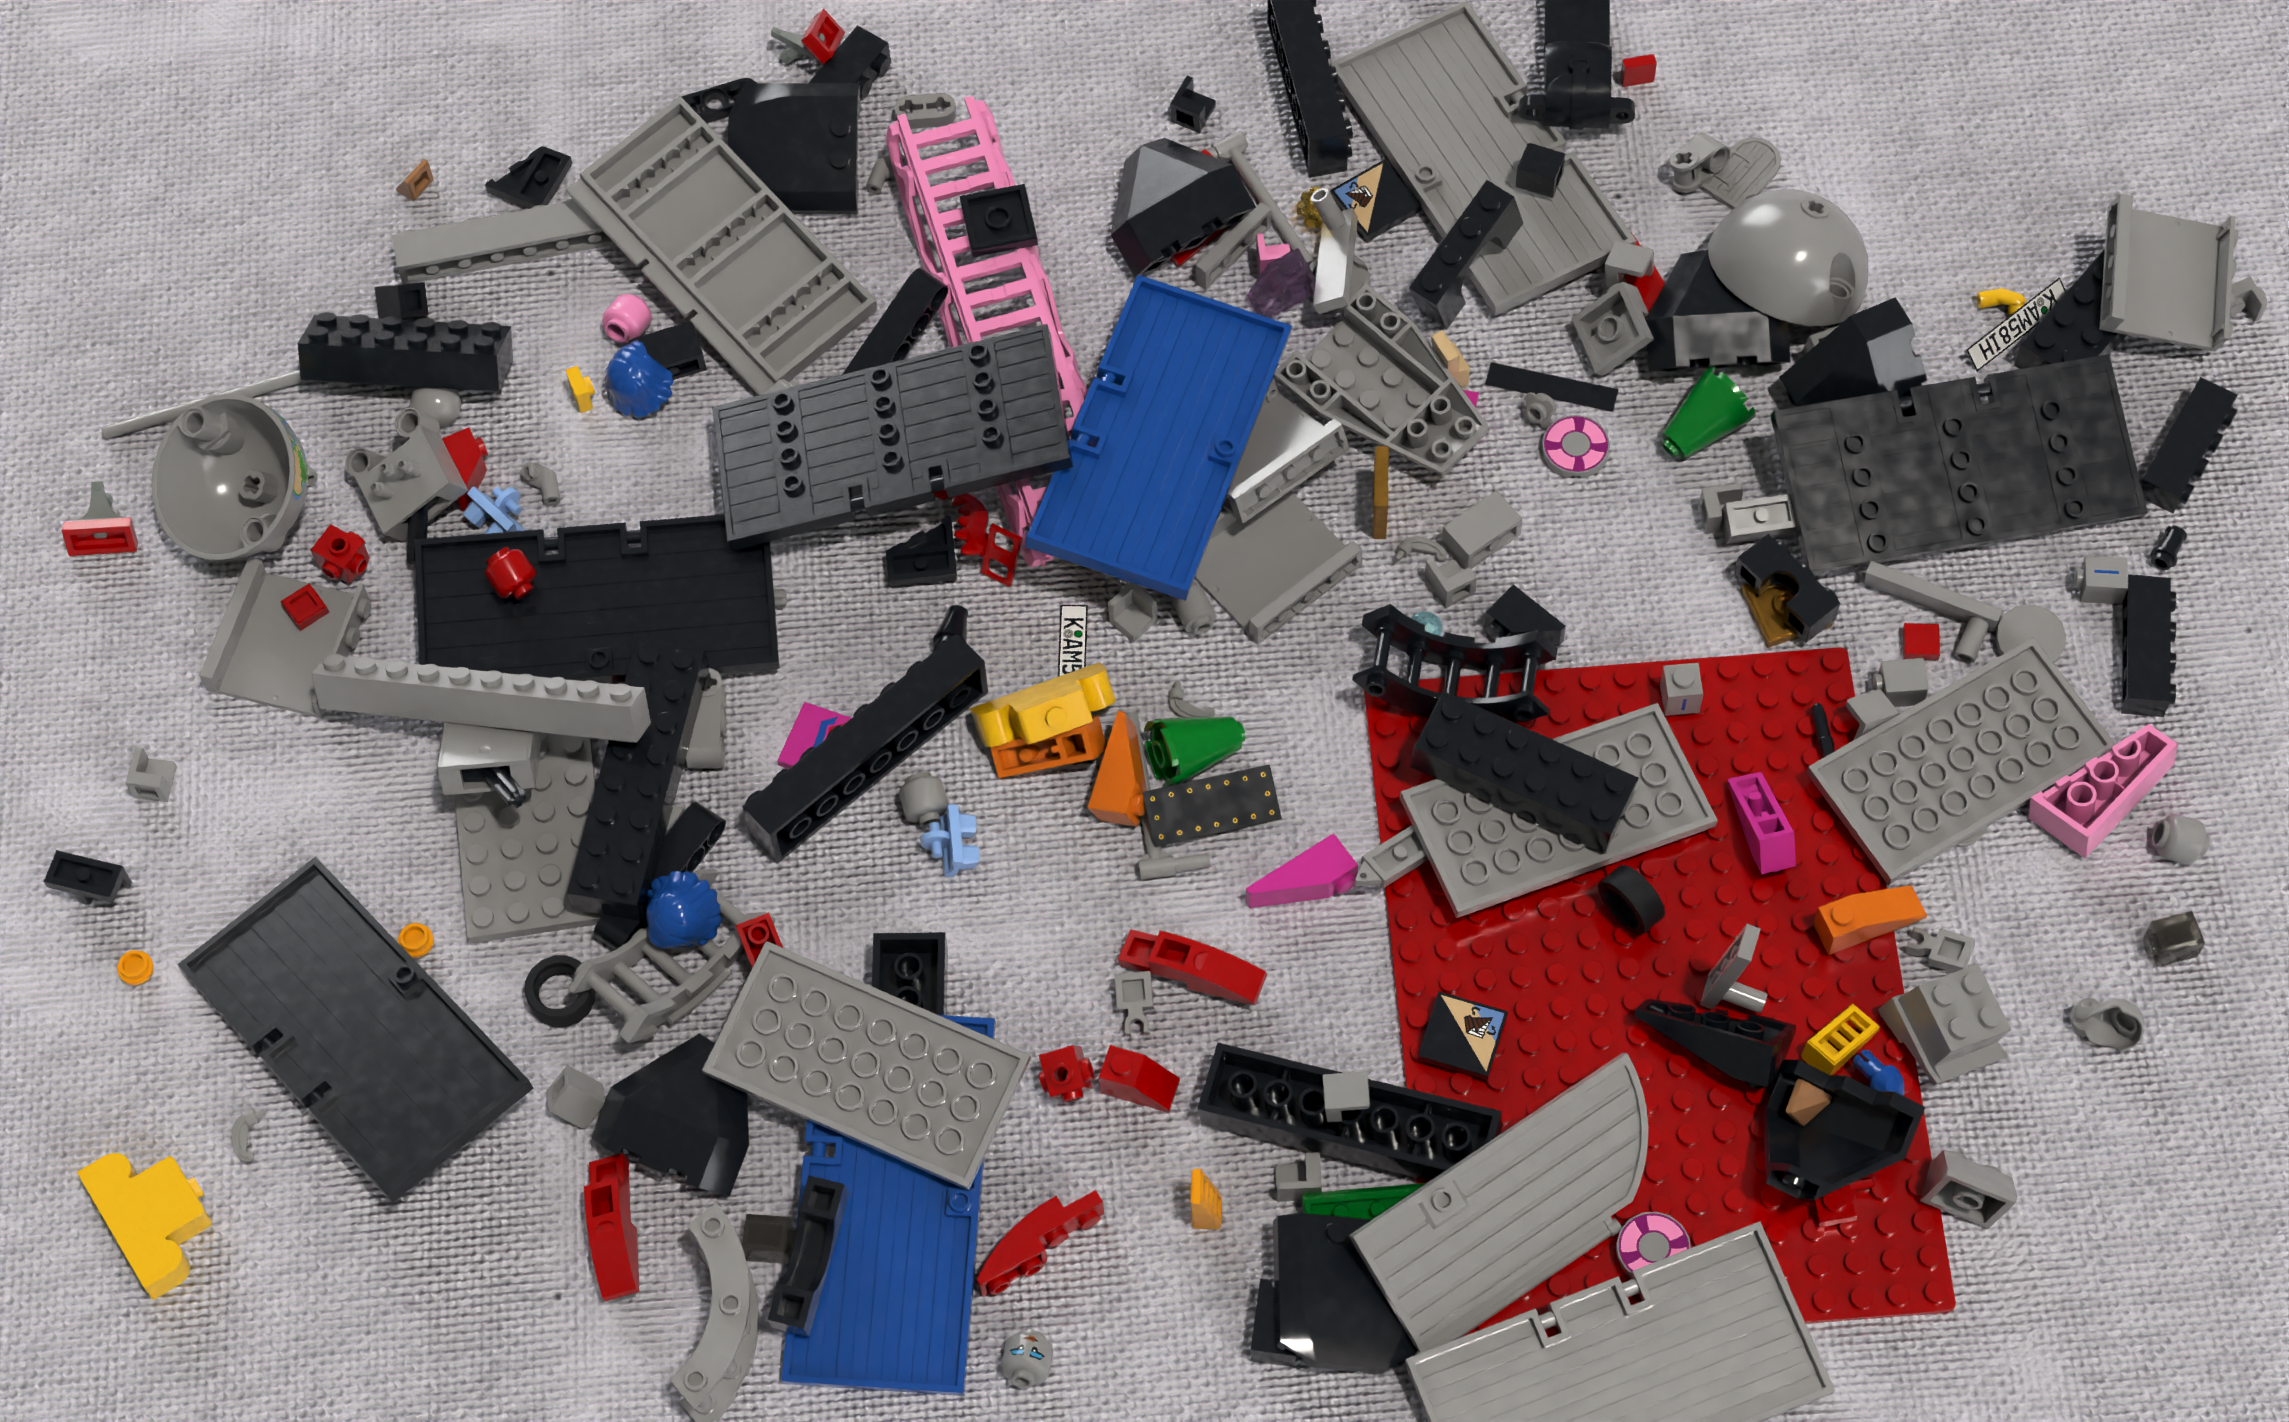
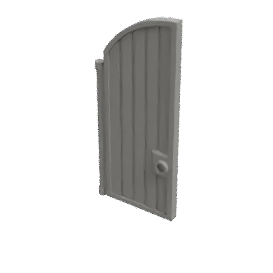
M1621 1053L1348 1235L1411 1342L1416 1347L1417 1352L1415 1355L1463 1337L1608 1237H1613L1620 1232L1622 1228L1620 1223L1615 1218L1612 1219L1611 1216L1631 1203L1635 1197L1645 1167L1649 1128L1643 1088L1628 1053Z

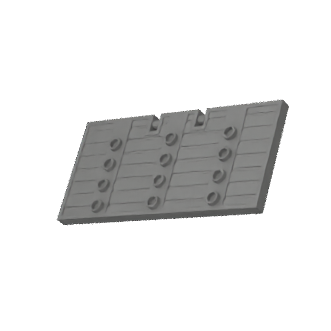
M1468 1L1462 2L1330 62V67L1335 66L1339 87L1411 193L1419 201L1422 209L1443 240L1486 180L1514 196L1523 225L1505 250L1489 241L1477 254L1466 273L1495 316L1604 265L1615 241L1636 245V239L1574 152L1565 154L1564 173L1553 198L1516 187L1517 167L1528 143L1564 153L1566 152L1567 142L1557 127L1543 126V121H1530L1520 117L1519 100L1527 95V85Z
M1760 1221L1633 1270L1630 1274L1632 1280L1621 1283L1619 1276L1549 1303V1312L1538 1315L1537 1310L1533 1309L1407 1358L1404 1362L1428 1422H1763L1829 1396L1835 1392V1389ZM1638 1294L1641 1302L1631 1305L1628 1297ZM1556 1326L1559 1334L1548 1338L1545 1329Z

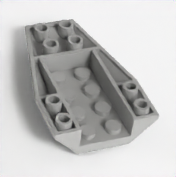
M1365 283L1350 298L1349 306L1343 307L1345 318L1305 356L1295 351L1277 368L1274 377L1321 417L1330 421L1336 419L1344 428L1376 444L1389 446V450L1444 476L1490 431V427L1416 324Z

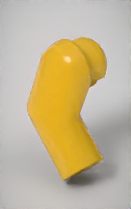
M2005 288L1977 292L1976 294L1977 305L1980 309L2008 305L2009 315L2025 304L2024 302H2027L2023 294Z

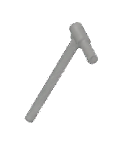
M1238 131L1211 144V148L1206 150L1219 160L1227 162L1231 160L1258 201L1271 208L1272 222L1286 243L1290 245V249L1302 267L1308 269L1314 259L1243 155L1248 147V142L1243 132Z
M1135 711L1127 712L1125 714L1136 725L1146 789L1149 791L1151 788L1138 713ZM1147 811L1141 816L1147 854H1144L1138 861L1141 880L1176 875V872L1211 867L1209 853L1174 858L1165 851L1161 852V846L1154 847Z

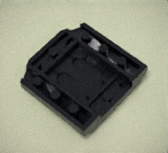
M745 83L729 113L728 146L793 214H858L860 84Z
M1295 1213L1277 1216L1273 1220L1276 1347L1281 1350L1285 1348L1302 1357L1301 1362L1312 1368L1386 1373L1403 1364L1405 1359L1415 1356L1417 1352L1416 1347L1411 1342L1348 1236L1372 1219Z

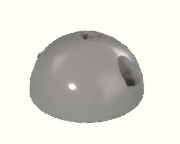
M1784 188L1759 195L1748 194L1737 207L1724 217L1708 244V256L1711 266L1722 283L1739 299L1769 316L1795 324L1826 326L1845 321L1861 307L1868 285V254L1862 235L1845 212L1831 201L1807 191Z

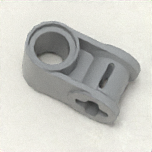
M1705 133L1695 135L1691 141L1670 155L1669 164L1674 170L1672 178L1673 188L1684 193L1698 189L1701 184L1726 167L1731 157L1730 148Z

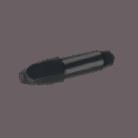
M1815 703L1812 706V718L1817 736L1818 750L1822 758L1833 753L1835 747L1830 734L1826 712L1822 704Z

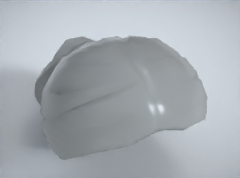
M2086 998L2079 1001L2070 1012L2073 1028L2079 1034L2086 1035L2091 1043L2110 1046L2121 1053L2136 1046L2143 1038L2145 1031L2144 1016L2135 1004L2125 999H2110L2099 1004L2093 998Z

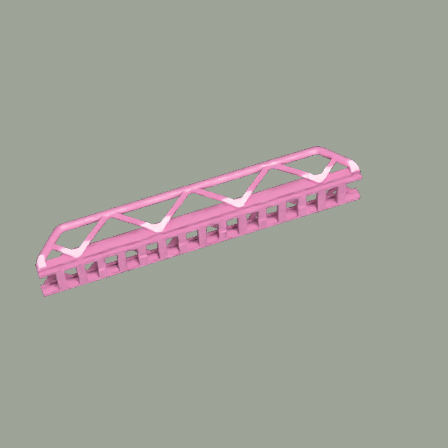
M973 96L965 97V104L971 119L915 134L911 132L906 114L897 115L898 120L888 127L886 143L900 198L924 270L949 288L947 297L938 309L950 348L963 345L950 307L952 303L955 304L967 343L980 341L983 336L1041 321L1042 325L1047 324L1052 336L1058 376H1060L1064 388L1061 389L1063 405L1069 404L1073 417L1066 419L1068 435L1072 434V428L1088 391L1080 376L1074 351L1067 342L1061 327L1051 285L1042 267L1037 245L1016 249V252L957 267L953 255L971 251L968 235L948 240L944 229L965 223L962 209L958 208L939 214L935 203L993 186L995 189L1015 186L1011 170L1002 152L1003 147L998 136L994 116L984 100H974ZM976 134L980 144L925 160L920 159L917 150ZM898 143H901L908 164L907 166H904ZM985 160L989 170L988 172L969 176L966 179L930 187L926 176ZM915 196L919 197L943 272L939 273L914 199ZM1022 266L1026 279L966 295L962 282ZM1027 294L1032 295L1035 306L975 322L972 309ZM1028 478L1014 482L1017 490L1016 494H1013L1010 483L996 486L1011 532L1022 537L1019 552L1026 564L1030 567L1039 565L1046 567L1045 562L1052 561L1054 556L1025 547L1027 537L1025 527L1029 526L1030 529L1038 511V505L1041 504L1048 486L1032 490Z

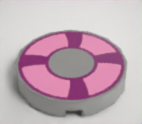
M1581 415L1563 416L1552 422L1545 431L1542 441V454L1546 464L1552 471L1567 478H1571V476H1580L1579 479L1587 478L1599 472L1607 462L1610 448L1608 434L1601 424L1590 417Z
M1645 1212L1632 1217L1621 1228L1616 1243V1254L1624 1273L1631 1278L1630 1274L1633 1270L1690 1249L1691 1245L1686 1230L1673 1217L1659 1212Z

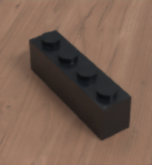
M857 25L837 48L832 58L826 61L809 83H859L860 98L861 96L865 97L871 90L872 83L880 74H885L890 67L889 43Z
M2202 377L2199 378L2141 481L2144 500L2171 513L2175 512L2180 502L2186 505L2195 486L2190 484L2194 476L2199 479L2202 477L2209 463V460L2205 459L2208 451L2216 452L2224 436L2219 433L2222 426L2229 428L2237 414L2238 409L2234 408L2233 405L2238 394Z
M2128 575V590L2122 603L2121 714L2164 717L2168 706L2175 703L2176 684H2171V674H2174L2176 668V653H2171V643H2174L2176 637V622H2171V612H2174L2176 607V591H2171V578Z

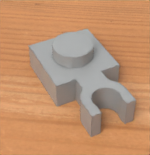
M1913 927V939L1923 942L1918 945L1908 942L1906 952L1914 956L1929 955V966L1957 972L1967 968L1975 947V938L1943 929L1939 930L1937 937H1933L1927 931Z
M1151 972L1114 974L1117 1011H1128V1017L1125 1020L1126 1036H1131L1130 1027L1136 1021L1144 1024L1145 1035L1150 1034L1149 1023L1143 1014V1010L1154 1009Z

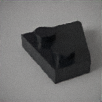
M951 516L941 519V524L925 533L922 530L911 536L907 542L899 543L886 550L889 587L958 580Z

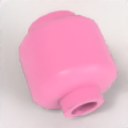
M621 294L615 298L602 317L606 334L612 340L620 343H629L630 339L640 337L648 328L652 319L646 302L642 298L631 294Z

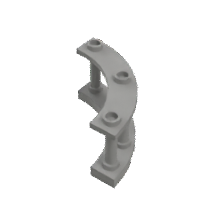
M713 868L700 869L693 873L697 875L699 880H707L710 889H714L711 885L720 872ZM717 892V902L720 904L721 914L734 925L766 914V912H758L744 915ZM648 927L642 928L632 936L629 942L599 958L583 962L574 973L575 979L568 990L572 993H578L591 988L594 989L625 1017L624 1021L626 1024L619 1035L628 1043H632L656 1034L658 1032L656 1026L667 1021L672 1025L690 1013L733 974L728 968L741 954L745 956L746 954L735 927V932L723 946L716 945L711 939L703 946L696 944L709 957V961L696 973H689L664 950L657 948L650 942ZM647 955L674 978L680 986L666 995H660L629 967ZM617 976L647 1003L634 1006L607 981Z
M715 1203L687 1226L700 1245V1248L696 1250L697 1255L711 1275L712 1300L709 1319L705 1332L694 1353L685 1365L670 1379L672 1385L684 1397L679 1402L681 1408L693 1422H717L737 1397L736 1393L741 1387L745 1376L749 1374L759 1335L758 1297L753 1277L734 1227L723 1210Z

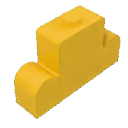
M1098 662L970 708L979 739L986 747L999 746L1017 737H1021L1027 744H1032L1091 723L1093 721L1091 712L1114 704L1116 698L1106 667Z
M119 1153L107 1154L77 1172L142 1286L152 1300H155L187 1279L191 1265L179 1245L209 1228L212 1224L211 1218L199 1200L205 1194L194 1176L187 1180L183 1171L171 1156L166 1157L138 1174L131 1162Z

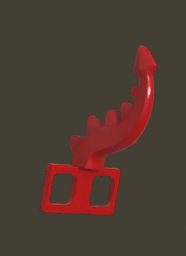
M946 490L934 492L935 497L941 500L951 498L952 505L954 506L963 505L958 509V513L965 516L959 517L958 523L964 528L954 533V537L966 541L961 547L960 552L963 555H979L980 557L984 555L980 573L1010 587L1014 579L1022 537L993 523L990 525L988 534L986 532L989 523L988 512L984 505L974 496L966 493L948 497ZM996 533H1000L1013 540L1012 552L995 544ZM991 559L1007 566L1006 578L990 571L989 564Z

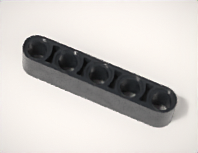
M922 268L912 272L843 374L904 360L947 297L948 286Z
M698 802L690 804L665 835L654 879L660 876H669L671 871L693 872L721 837L726 826V820ZM647 907L643 921L602 915L595 926L594 936L613 949H618L629 942L638 930L648 927L646 923Z

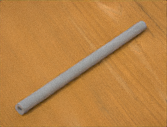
M299 369L213 395L232 393L254 397L309 380H301ZM210 396L103 426L101 430L104 439H110L175 420L191 405Z

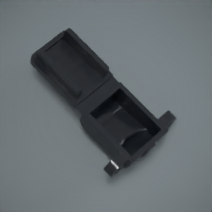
M1545 0L1544 95L1529 94L1523 96L1519 100L1520 117L1530 121H1543V126L1569 127V129L1583 130V128L1609 129V123L1626 124L1635 119L1634 101L1629 98L1611 96L1612 46H1610V0Z

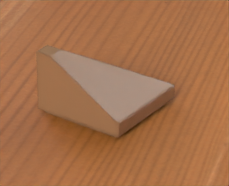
M423 159L396 188L398 193L411 201L416 200L434 179L428 161Z
M1798 1079L1785 1111L1799 1126L1804 1127L1830 1103L1832 1096L1812 1084Z

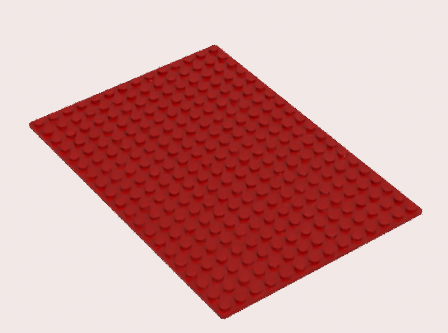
M1838 647L1537 670L1534 695L1549 708V715L1533 719L1530 722H1518L1516 724L1554 739L1656 703L1659 704L1664 714L1660 689L1663 666L1698 663L1703 689L1700 712L1667 715L1665 718L1718 822L1714 828L1456 918L1429 860L1386 886L1385 893L1406 1088L1502 1111L1503 1128L1501 1133H1503L1621 1053H1628L1643 1088L1649 1128L1645 1167L1635 1197L1631 1203L1611 1216L1612 1219L1615 1218L1620 1223L1621 1227L1629 1219L1640 1213L1659 1212L1670 1215L1682 1224L1689 1235L1691 1248L1760 1221L1806 1324L1952 1312L1956 1306L1941 1211L1920 1201L1929 1166L1932 1162L1924 1112L1906 1158L1875 1172L1876 1188L1872 1187L1854 1191L1853 1201L1857 1221L1820 1227L1814 1200L1797 1199L1766 1184L1763 1107L1774 1081L1764 1088L1749 1087L1743 1083L1744 1081L1730 1077L1634 1016L1635 1009L1647 999L1692 1005L1695 1007L1696 1013L1701 1014L1709 1011L1715 1012L1716 1009L1727 1010V1016L1734 1019L1749 1020V1014L1765 1016L1796 1025V1031L1785 1060H1801L1805 1062L1801 1054L1807 1041L1849 1006L1854 1004L1878 1024L1880 1029L1833 1075L1848 1076L1870 1087V1081L1854 1069L1852 1065L1853 1059L1857 1054L1866 1062L1867 1059L1860 1052L1862 1050H1870L1885 1066L1892 1065L1899 1070L1904 1081V1097L1923 1106L1916 1060L1904 1042L1900 1044L1878 1011L1891 998L1904 994L1894 931L1828 955L1813 926L1818 907L1849 895L1887 889L1886 881L1806 773L1808 766L1822 759L1816 742L1817 736L1812 718V706L1815 703L1822 704L1826 712L1835 751L1852 742L1860 724L1846 707L1847 700L1855 697L1847 650ZM1522 672L1500 673L1497 697L1520 693ZM1486 674L1460 676L1457 696L1483 698ZM1445 678L1419 679L1418 686L1442 693ZM1364 690L1381 845L1412 825L1399 798L1400 792L1435 780L1436 778L1410 767L1414 746L1429 718L1397 708L1368 694ZM1762 772L1794 831L1795 867L1761 874L1750 853L1727 779ZM1620 865L1629 866L1646 878L1661 898L1665 908V916L1643 935L1634 934L1622 926L1609 912L1599 894L1598 884ZM1750 924L1760 928L1752 960L1736 982L1767 993V999L1761 1013H1756L1722 999L1713 1010L1699 1005L1710 971L1745 925ZM1438 991L1508 1011L1507 1020L1488 1081L1418 1061V1054ZM1849 1020L1846 1022V1023H1847L1849 1026H1851L1856 1032H1858L1859 1034L1862 1033V1031L1859 1030V1029H1858L1853 1023H1851ZM1839 1030L1837 1031V1032L1840 1033L1846 1040H1848L1849 1042H1851V1040H1849V1039H1848L1844 1034H1842ZM1829 1040L1827 1041V1042H1828L1829 1044H1831L1837 1051H1840V1050H1839L1835 1045H1833ZM1416 1177L1417 1184L1429 1182V1180ZM1619 1233L1613 1237H1608L1466 1335L1533 1309L1537 1310L1538 1315L1549 1312V1303L1618 1276L1621 1283L1632 1280V1278L1624 1273L1616 1254V1243ZM1638 1294L1628 1297L1631 1305L1641 1302ZM1556 1326L1545 1329L1548 1338L1559 1334Z

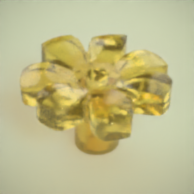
M1311 187L1310 192L1304 191L1300 197L1301 200L1297 204V215L1305 217L1303 225L1307 228H1313L1314 225L1316 228H1322V217L1311 201L1312 194L1316 190L1321 189V187Z

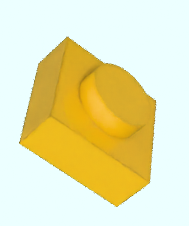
M578 365L566 369L565 372L580 413L593 409L590 396L594 395L595 391L589 376L582 377Z

